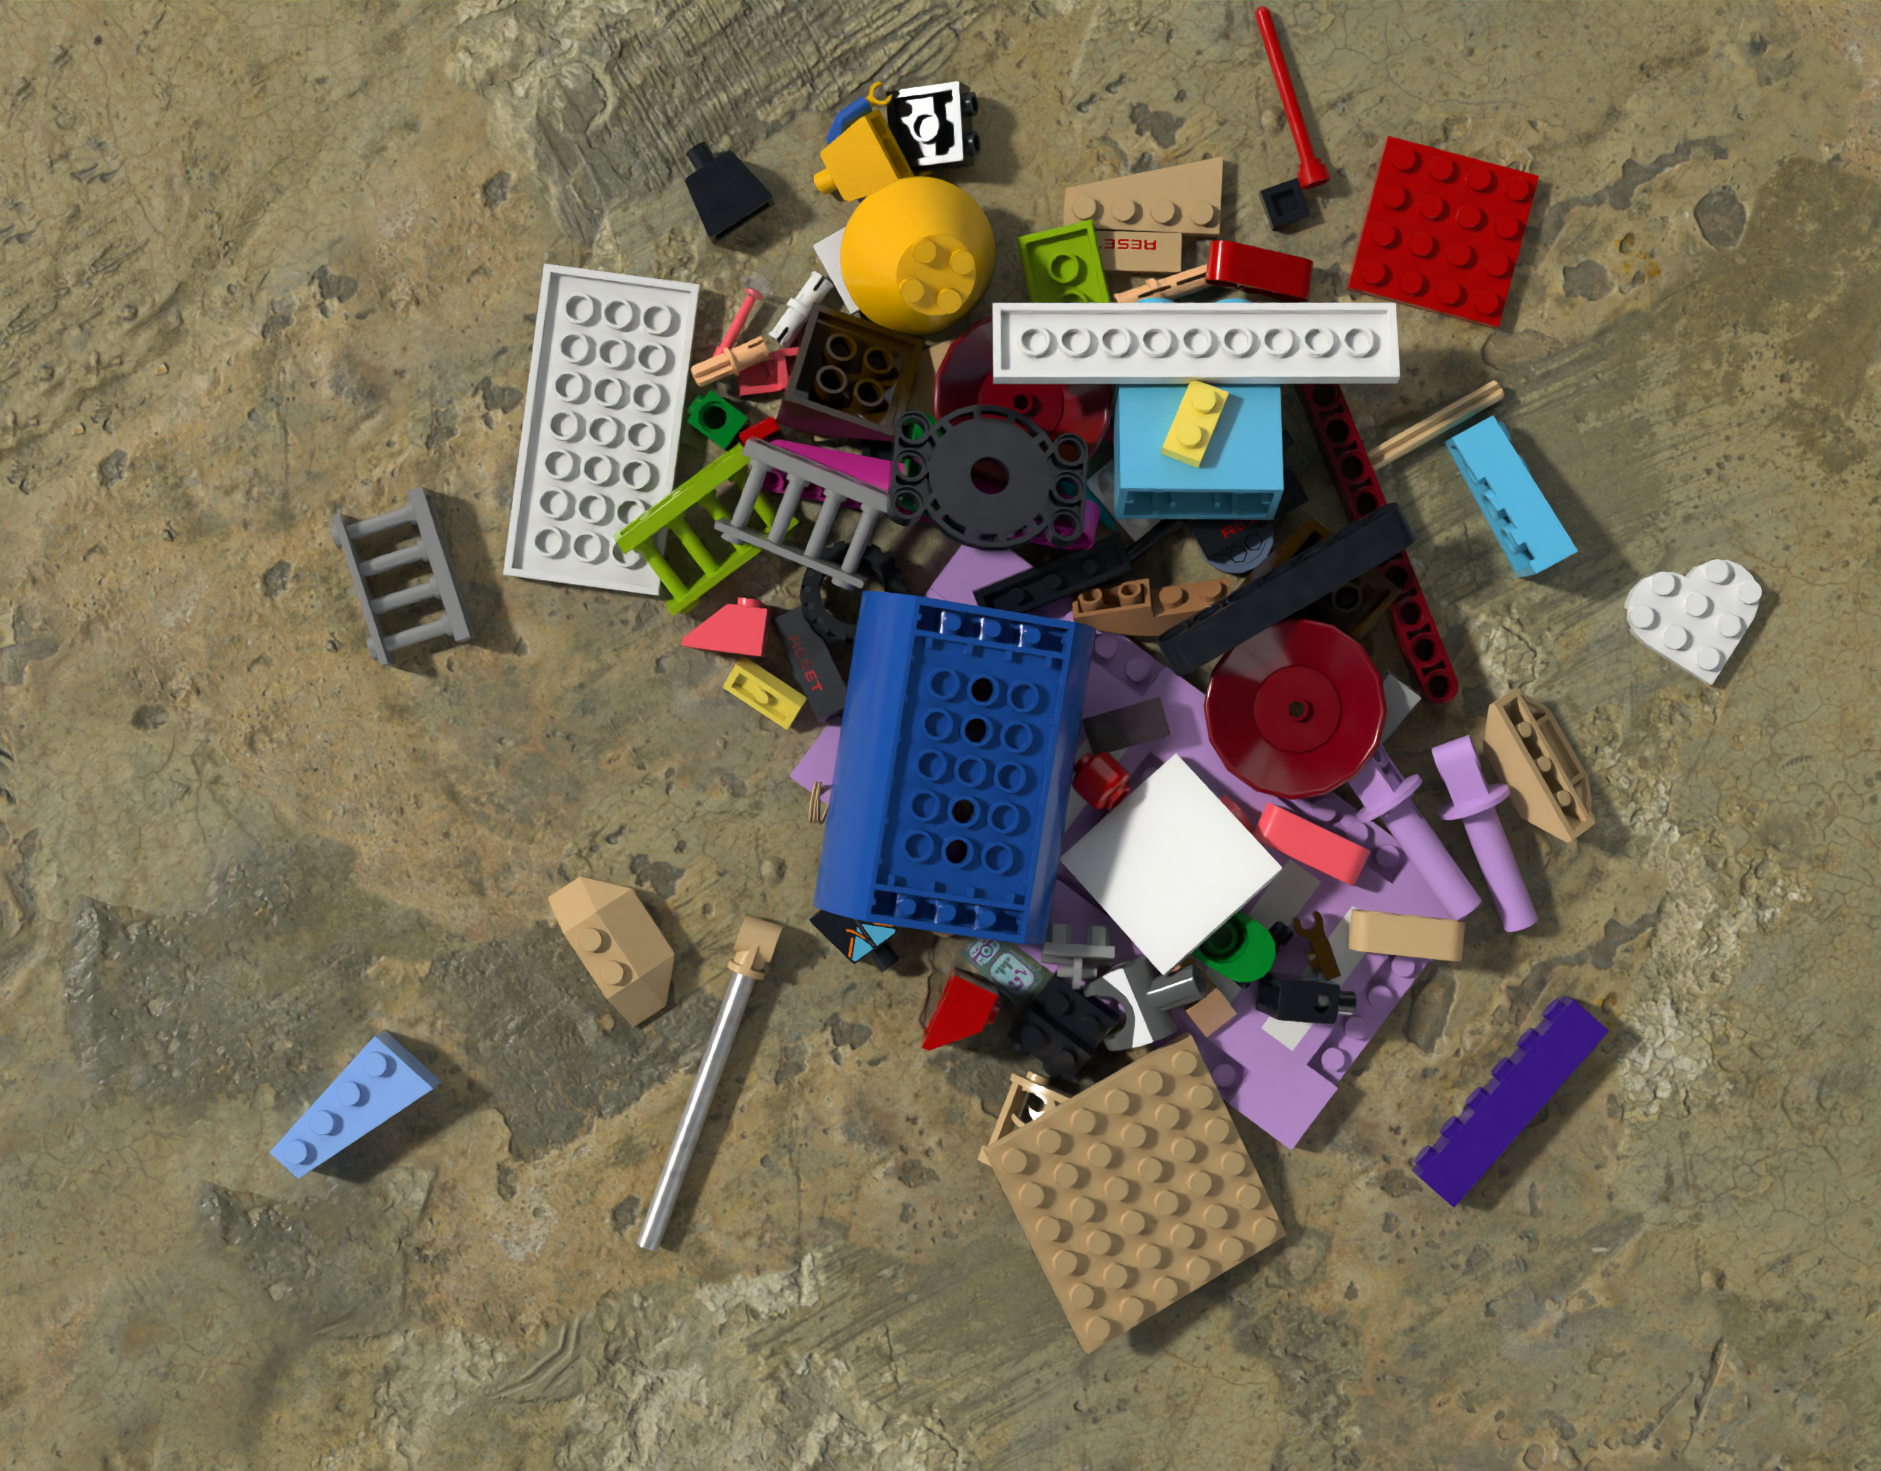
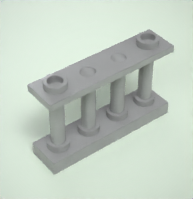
M755 436L747 439L742 454L751 458L749 462L752 465L751 471L732 520L721 517L716 521L714 529L723 532L721 538L740 546H743L744 542H748L833 577L831 582L843 589L853 591L855 586L862 589L869 576L857 572V569L878 517H883L884 512L887 513L888 491ZM774 467L788 473L786 479L789 480L769 535L747 527V523L767 471L772 472ZM811 482L825 488L823 494L826 495L806 550L783 542L802 491L804 487H809ZM848 497L862 503L860 509L863 510L844 562L840 565L820 557L839 506L841 502H846Z
M424 487L407 491L410 501L405 503L404 508L354 524L350 523L349 516L341 513L332 515L335 523L330 528L332 538L338 549L343 548L371 635L370 638H367L368 649L373 660H379L380 666L396 664L392 651L447 634L449 637L454 636L456 642H465L477 638L431 492ZM409 522L412 525L418 524L422 539L417 540V545L363 562L356 539ZM421 559L424 562L430 561L434 576L429 578V582L375 599L368 576ZM434 596L437 600L442 598L446 611L445 614L441 615L442 619L387 636L381 619V613Z

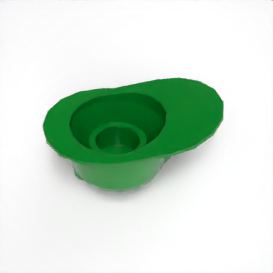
M1238 911L1191 954L1200 962L1226 978L1236 982H1253L1264 977L1272 968L1276 957L1275 942L1270 932L1259 922Z

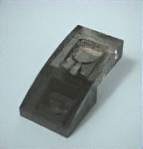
M1160 697L1082 719L1093 756L1100 752L1110 753L1171 735Z

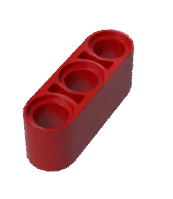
M1215 240L1210 242L1205 282L1219 287L1288 302H1308L1314 261L1242 243Z

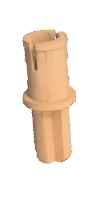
M759 336L738 347L736 346L732 349L723 348L724 353L692 366L691 372L697 385L703 387L731 374L737 377L740 371L769 360L770 355L762 337Z

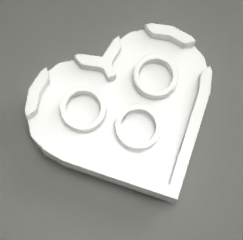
M1710 560L1694 567L1686 576L1675 572H1657L1640 579L1628 594L1625 609H1627V621L1631 627L1629 630L1644 646L1706 685H1712L1752 623L1759 607L1762 589L1742 565L1729 560Z

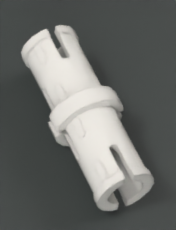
M815 271L811 273L810 278L795 299L790 298L786 304L789 308L768 334L777 342L787 329L788 332L780 341V345L784 348L791 347L790 345L808 321L813 303L820 304L830 289L834 287L825 278L818 290L814 291L822 279V275Z

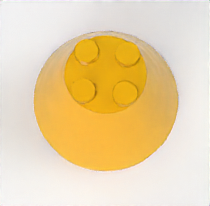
M925 176L906 177L893 181L894 183L883 187L874 194L871 193L853 212L841 241L840 268L849 295L861 312L878 325L904 334L919 335L946 329L962 320L977 306L992 279L996 248L989 220L982 208L969 194L956 185L942 179Z

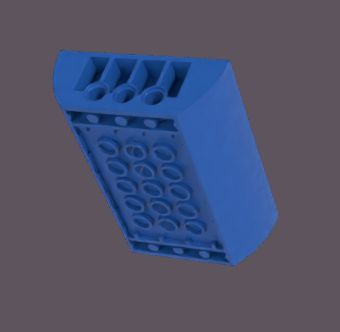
M863 591L813 906L833 914L866 922L1019 944L1046 943L1096 628L1072 621L915 595ZM979 678L987 679L992 685V694L984 702L977 701L971 691L973 683ZM975 718L982 720L986 726L985 736L978 742L970 741L965 734L967 723ZM966 799L973 806V814L968 821L959 823L954 819L952 809L957 801ZM962 840L967 847L966 856L962 861L952 863L946 857V848L950 842Z

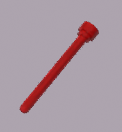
M1261 6L1255 11V18L1301 164L1298 165L1299 172L1296 175L1301 190L1313 189L1328 183L1331 177L1327 165L1322 164L1321 159L1315 156L1270 10L1265 6Z

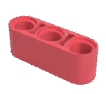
M1269 802L1252 834L1258 842L1353 887L1371 852Z

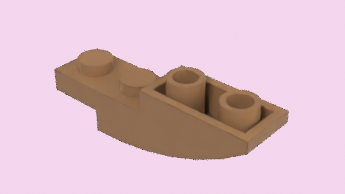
M1228 577L1151 589L1148 578L1089 587L1072 594L1073 620L1077 623L1093 626L1096 630L1110 633L1160 636L1171 627L1230 594V580Z

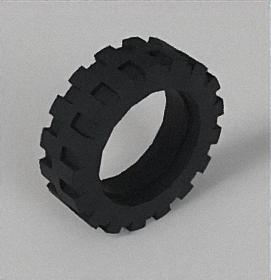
M845 541L836 542L833 547H825L820 557L842 565L851 543H845ZM872 544L871 547L867 545L859 566L868 568L879 578L884 587V592L906 594V586L903 584V573L901 569H897L894 565L896 561L893 557L880 552L882 548ZM807 567L801 583L799 596L805 620L808 619L811 623L810 628L816 634L820 633L825 637L824 640L828 643L834 644V642L842 644V647L852 648L855 642L857 624L838 621L826 611L821 602L820 593L821 584L826 574Z

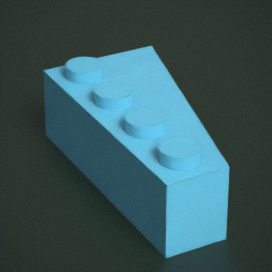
M1491 416L1446 440L1444 443L1517 577L1535 575L1578 552L1530 475L1526 462L1517 454L1510 443L1511 436L1507 427L1502 421L1497 422L1495 417Z

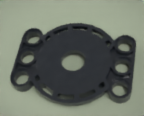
M973 405L957 409L942 417L934 426H932L928 417L923 413L907 411L898 418L893 430L887 514L894 523L901 526H911L917 523L925 513L931 523L947 537L964 546L983 551H1003L1022 546L1036 538L1042 531L1048 541L1054 546L1060 548L1069 547L1079 538L1084 527L1088 464L1087 444L1083 438L1074 433H1064L1052 443L1048 435L1031 419L1015 410L996 405ZM982 414L996 415L1006 418V420L1003 421L996 418H982ZM971 415V420L963 421L954 427L950 424V422L958 418ZM907 422L918 424L923 431V436L917 440L908 439L902 432L903 424ZM1014 422L1027 428L1035 437L1032 438L1025 430L1014 425ZM939 430H941L942 433L941 438H939V436L937 435V432ZM1041 444H1042V445L1044 446V448L1046 449V452H1045V453H1044V452L1042 451V449L1040 448V445H1041ZM1068 444L1076 448L1079 455L1078 460L1068 462L1062 459L1058 451L1059 446ZM905 459L915 461L920 468L919 475L915 477L904 476L899 470V462ZM983 460L1000 465L1008 477L1007 487L997 494H986L978 490L974 486L970 474L975 463ZM1061 481L1070 482L1076 489V497L1072 499L1062 498L1056 491V484ZM900 497H909L916 503L917 511L911 515L902 514L897 510L895 501ZM1058 518L1069 520L1074 527L1073 535H1059L1054 529V521ZM1021 532L1027 533L1020 538L1007 541V538L1014 537Z

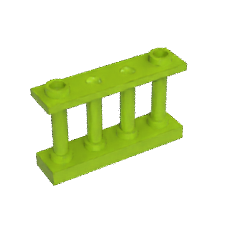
M740 442L613 535L615 542L624 554L631 550L635 553L640 552L673 595L671 599L665 602L672 616L678 612L684 615L693 610L701 602L699 598L701 595L763 550V548L748 542H744L743 546L732 543L736 550L717 564L684 520L686 515L683 511L694 503H697L698 506L703 505L715 522L721 517L732 520V517L715 496L717 494L715 488L728 479L730 483L735 482L743 492L749 476L747 464L751 458L742 454L744 447ZM760 490L754 509L768 526L761 533L769 535L777 512ZM794 515L783 542L794 534L795 530L793 527L799 523ZM663 526L667 530L670 528L673 530L704 571L702 576L687 587H685L652 543L654 540L652 534Z

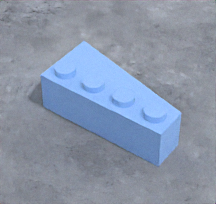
M384 1030L372 1038L269 1153L299 1179L434 1089L442 1081Z

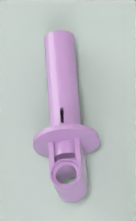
M1470 735L1431 748L1442 780L1445 781L1451 799L1437 809L1439 818L1442 820L1461 818L1504 930L1506 932H1515L1530 927L1538 921V917L1495 808V805L1510 795L1508 785L1504 783L1487 784L1481 769L1482 766Z
M1380 741L1378 749L1359 775L1348 781L1364 805L1356 814V818L1359 823H1365L1380 816L1452 920L1460 919L1477 908L1482 900L1411 800L1415 795L1413 792L1421 785L1422 779L1418 774L1404 778Z

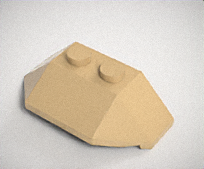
M1519 687L1512 689L1490 704L1482 750L1500 782L1508 785L1510 789L1509 798L1522 819L1567 843L1573 841L1596 824L1594 814L1591 812L1592 798L1589 779L1551 710L1535 698L1525 695V692Z
M580 876L548 897L563 934L606 999L632 1027H635L667 1005L676 953L633 888Z

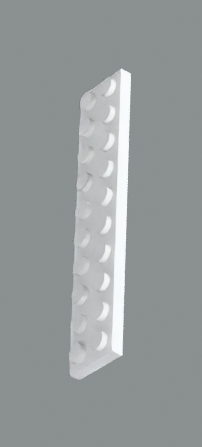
M993 303L992 308L993 384H1189L1190 380H1198L1206 384H1397L1400 379L1396 303Z

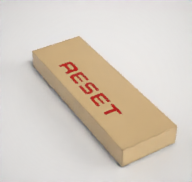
M1096 231L1104 272L1181 273L1182 233Z

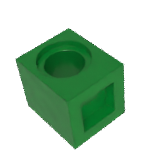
M712 390L706 396L699 394L687 410L691 415L687 422L725 452L734 446L740 438V432L746 430L751 423L749 418ZM716 409L724 411L727 416L724 426L719 429L708 428L706 425L707 415Z

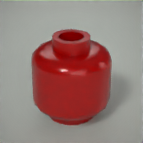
M1100 752L1094 756L1086 753L1074 766L1076 774L1072 781V788L1093 809L1101 810L1107 808L1112 810L1125 799L1131 790V787L1128 785L1130 773L1108 752Z

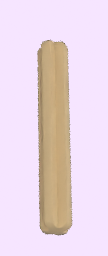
M1496 380L1487 383L1368 451L1367 455L1374 472L1502 400L1505 395L1500 384Z

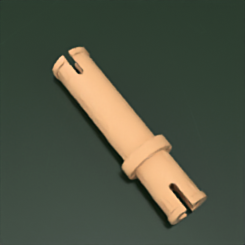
M1207 264L1157 281L1154 278L1145 280V285L1119 294L1116 293L1113 295L1114 303H1135L1141 299L1153 297L1174 300L1215 285L1205 282Z

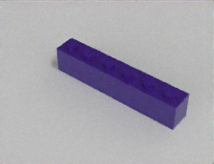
M1563 996L1561 1000L1558 998L1553 1000L1543 1011L1542 1016L1544 1019L1535 1029L1529 1028L1517 1041L1519 1048L1509 1059L1504 1057L1495 1065L1491 1071L1493 1077L1485 1087H1477L1468 1096L1465 1102L1467 1107L1458 1117L1452 1116L1445 1122L1440 1129L1442 1136L1432 1147L1430 1145L1425 1146L1414 1160L1416 1165L1412 1171L1452 1207H1455L1609 1032L1606 1027L1575 1000L1567 996Z

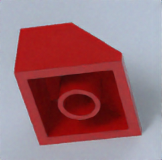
M954 967L922 1036V1048L930 1051L982 1032L985 1023L993 1025L1002 1005L1000 1003L1001 999L998 998L997 987Z

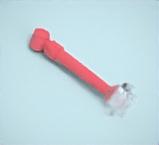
M754 271L751 272L749 277L740 276V282L743 284L747 297L728 329L720 347L717 346L713 357L724 353L723 348L725 347L732 349L756 300L768 297L773 298L776 292L770 289L772 281Z

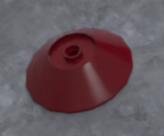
M992 316L976 321L950 344L935 375L933 413L938 422L942 417L957 409L973 405H996L1015 410L1036 423L1048 435L1052 443L1064 433L1079 435L1087 444L1088 460H1090L1096 454L1111 422L1112 385L993 384ZM1016 397L1025 398L1028 403L1027 408L1024 410L1015 408L1013 404ZM982 414V418H996L1003 421L1006 420V418L991 414ZM971 415L958 418L950 422V424L954 427L963 421L971 420ZM1014 422V425L1025 430L1032 438L1035 437L1027 428ZM1041 444V445H1040V448H1041L1042 451L1045 453V452H1046V449H1045L1044 446ZM1068 444L1059 446L1058 451L1062 459L1068 462L1078 460L1079 455L1076 448ZM982 460L975 463L970 473L999 487H1007L1008 477L1000 465Z
M1301 617L1283 619L1224 653L1211 671L1203 705L1209 742L1227 771L1256 792L1289 800L1327 795L1358 776L1380 745L1388 712L1382 675L1363 645L1332 624ZM1295 702H1301L1304 705L1305 710L1300 717H1294L1290 712V708Z

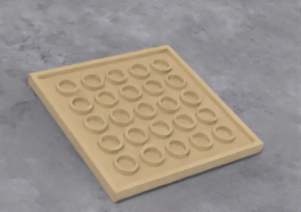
M1187 1032L983 1148L1083 1350L1087 1354L1287 1235L1192 1035Z

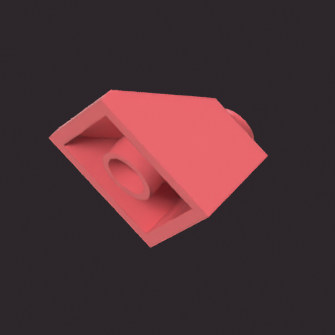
M738 597L737 605L726 604L683 637L682 646L766 658L772 611L765 609L764 602L761 600Z

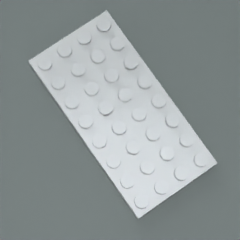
M544 264L503 575L660 596L662 581L640 552L635 553L633 550L624 554L615 542L613 535L674 491L700 298V284ZM665 526L652 534L654 538L652 543L664 559L669 529L667 530Z

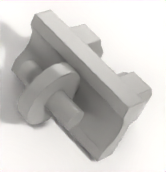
M1053 923L1050 925L1047 941L1043 943L1041 951V963L1064 964L1057 966V977L1072 978V989L1081 988L1082 978L1096 979L1097 967H1112V960L1115 958V946H1110L1108 927L1104 926L1087 927L1086 944L1083 945L1071 944L1070 925Z

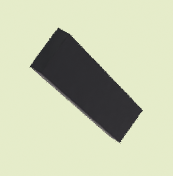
M1117 532L1094 541L1093 546L1088 550L1080 548L1075 551H1069L972 590L978 606L1027 613L1133 570L1121 536Z

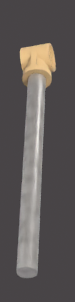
M746 914L733 948L737 952L734 959H730L727 968L734 972L637 1240V1244L645 1249L659 1250L756 979H764L766 971L763 970L765 963H770L783 926Z

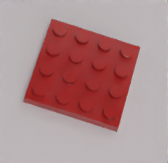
M1388 136L1383 147L1346 290L1497 329L1501 322L1539 176Z

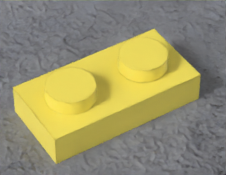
M1190 380L1163 444L1161 454L1199 468L1228 399L1229 392L1198 380Z
M744 655L737 661L722 687L786 730L794 722L807 700V697Z

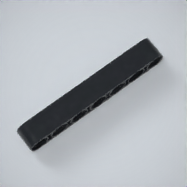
M1397 502L1385 504L1162 633L1156 642L1175 675H1186L1403 551L1415 542L1416 536Z

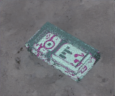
M975 937L960 953L962 957L1017 1006L1044 979L1041 973L1005 941Z

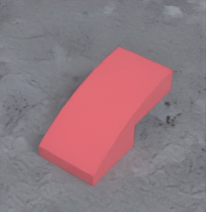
M799 347L777 349L769 353V360L740 371L739 376L736 377L739 398L784 392Z

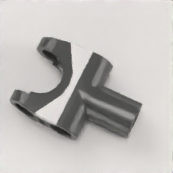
M1146 956L1118 964L1097 975L1096 979H1091L1082 985L1085 997L1094 995L1098 997H1112L1119 1001L1125 1009L1127 1019L1123 1029L1104 1038L1105 1045L1109 1051L1140 1047L1173 1034L1178 1028L1170 1010L1206 998L1208 994L1205 978L1196 964L1172 971L1166 977L1163 975L1156 977Z

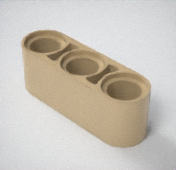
M1352 909L1348 949L1369 953L1462 961L1466 921Z

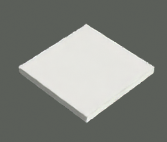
M1176 753L1060 857V861L1164 977L1284 870Z

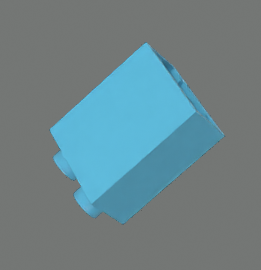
M1153 297L1141 299L1135 303L1175 302L1166 298ZM1230 298V299L1220 300V301H1217V302H1215V303H1253V302H1251V301H1249V300H1246V299ZM1113 384L1115 518L1274 519L1284 490L1280 384H1208L1229 392V395L1199 468L1161 454L1163 444L1189 384Z

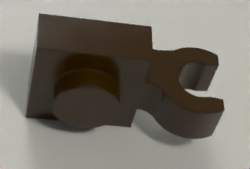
M1317 910L1311 911L1314 924L1309 929H1303L1299 918L1293 917L1291 923L1294 931L1308 939L1311 950L1306 951L1305 956L1312 974L1319 972L1320 977L1325 981L1341 976L1331 945L1324 932L1322 915Z

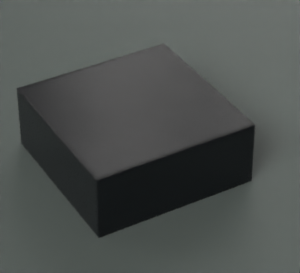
M1297 178L1259 192V197L1271 230L1305 219L1310 215Z

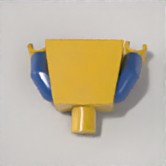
M875 82L870 87L866 98L859 97L836 115L826 136L828 146L820 152L821 159L826 168L814 175L815 185L821 194L828 195L838 189L843 200L846 202L857 199L861 203L871 193L874 194L883 187L894 183L893 181L914 177L880 110L877 109L872 112L873 107L884 108L891 101L892 94L884 101L877 100L873 95V92L879 89L884 82ZM923 170L917 173L916 176L930 175L934 172Z

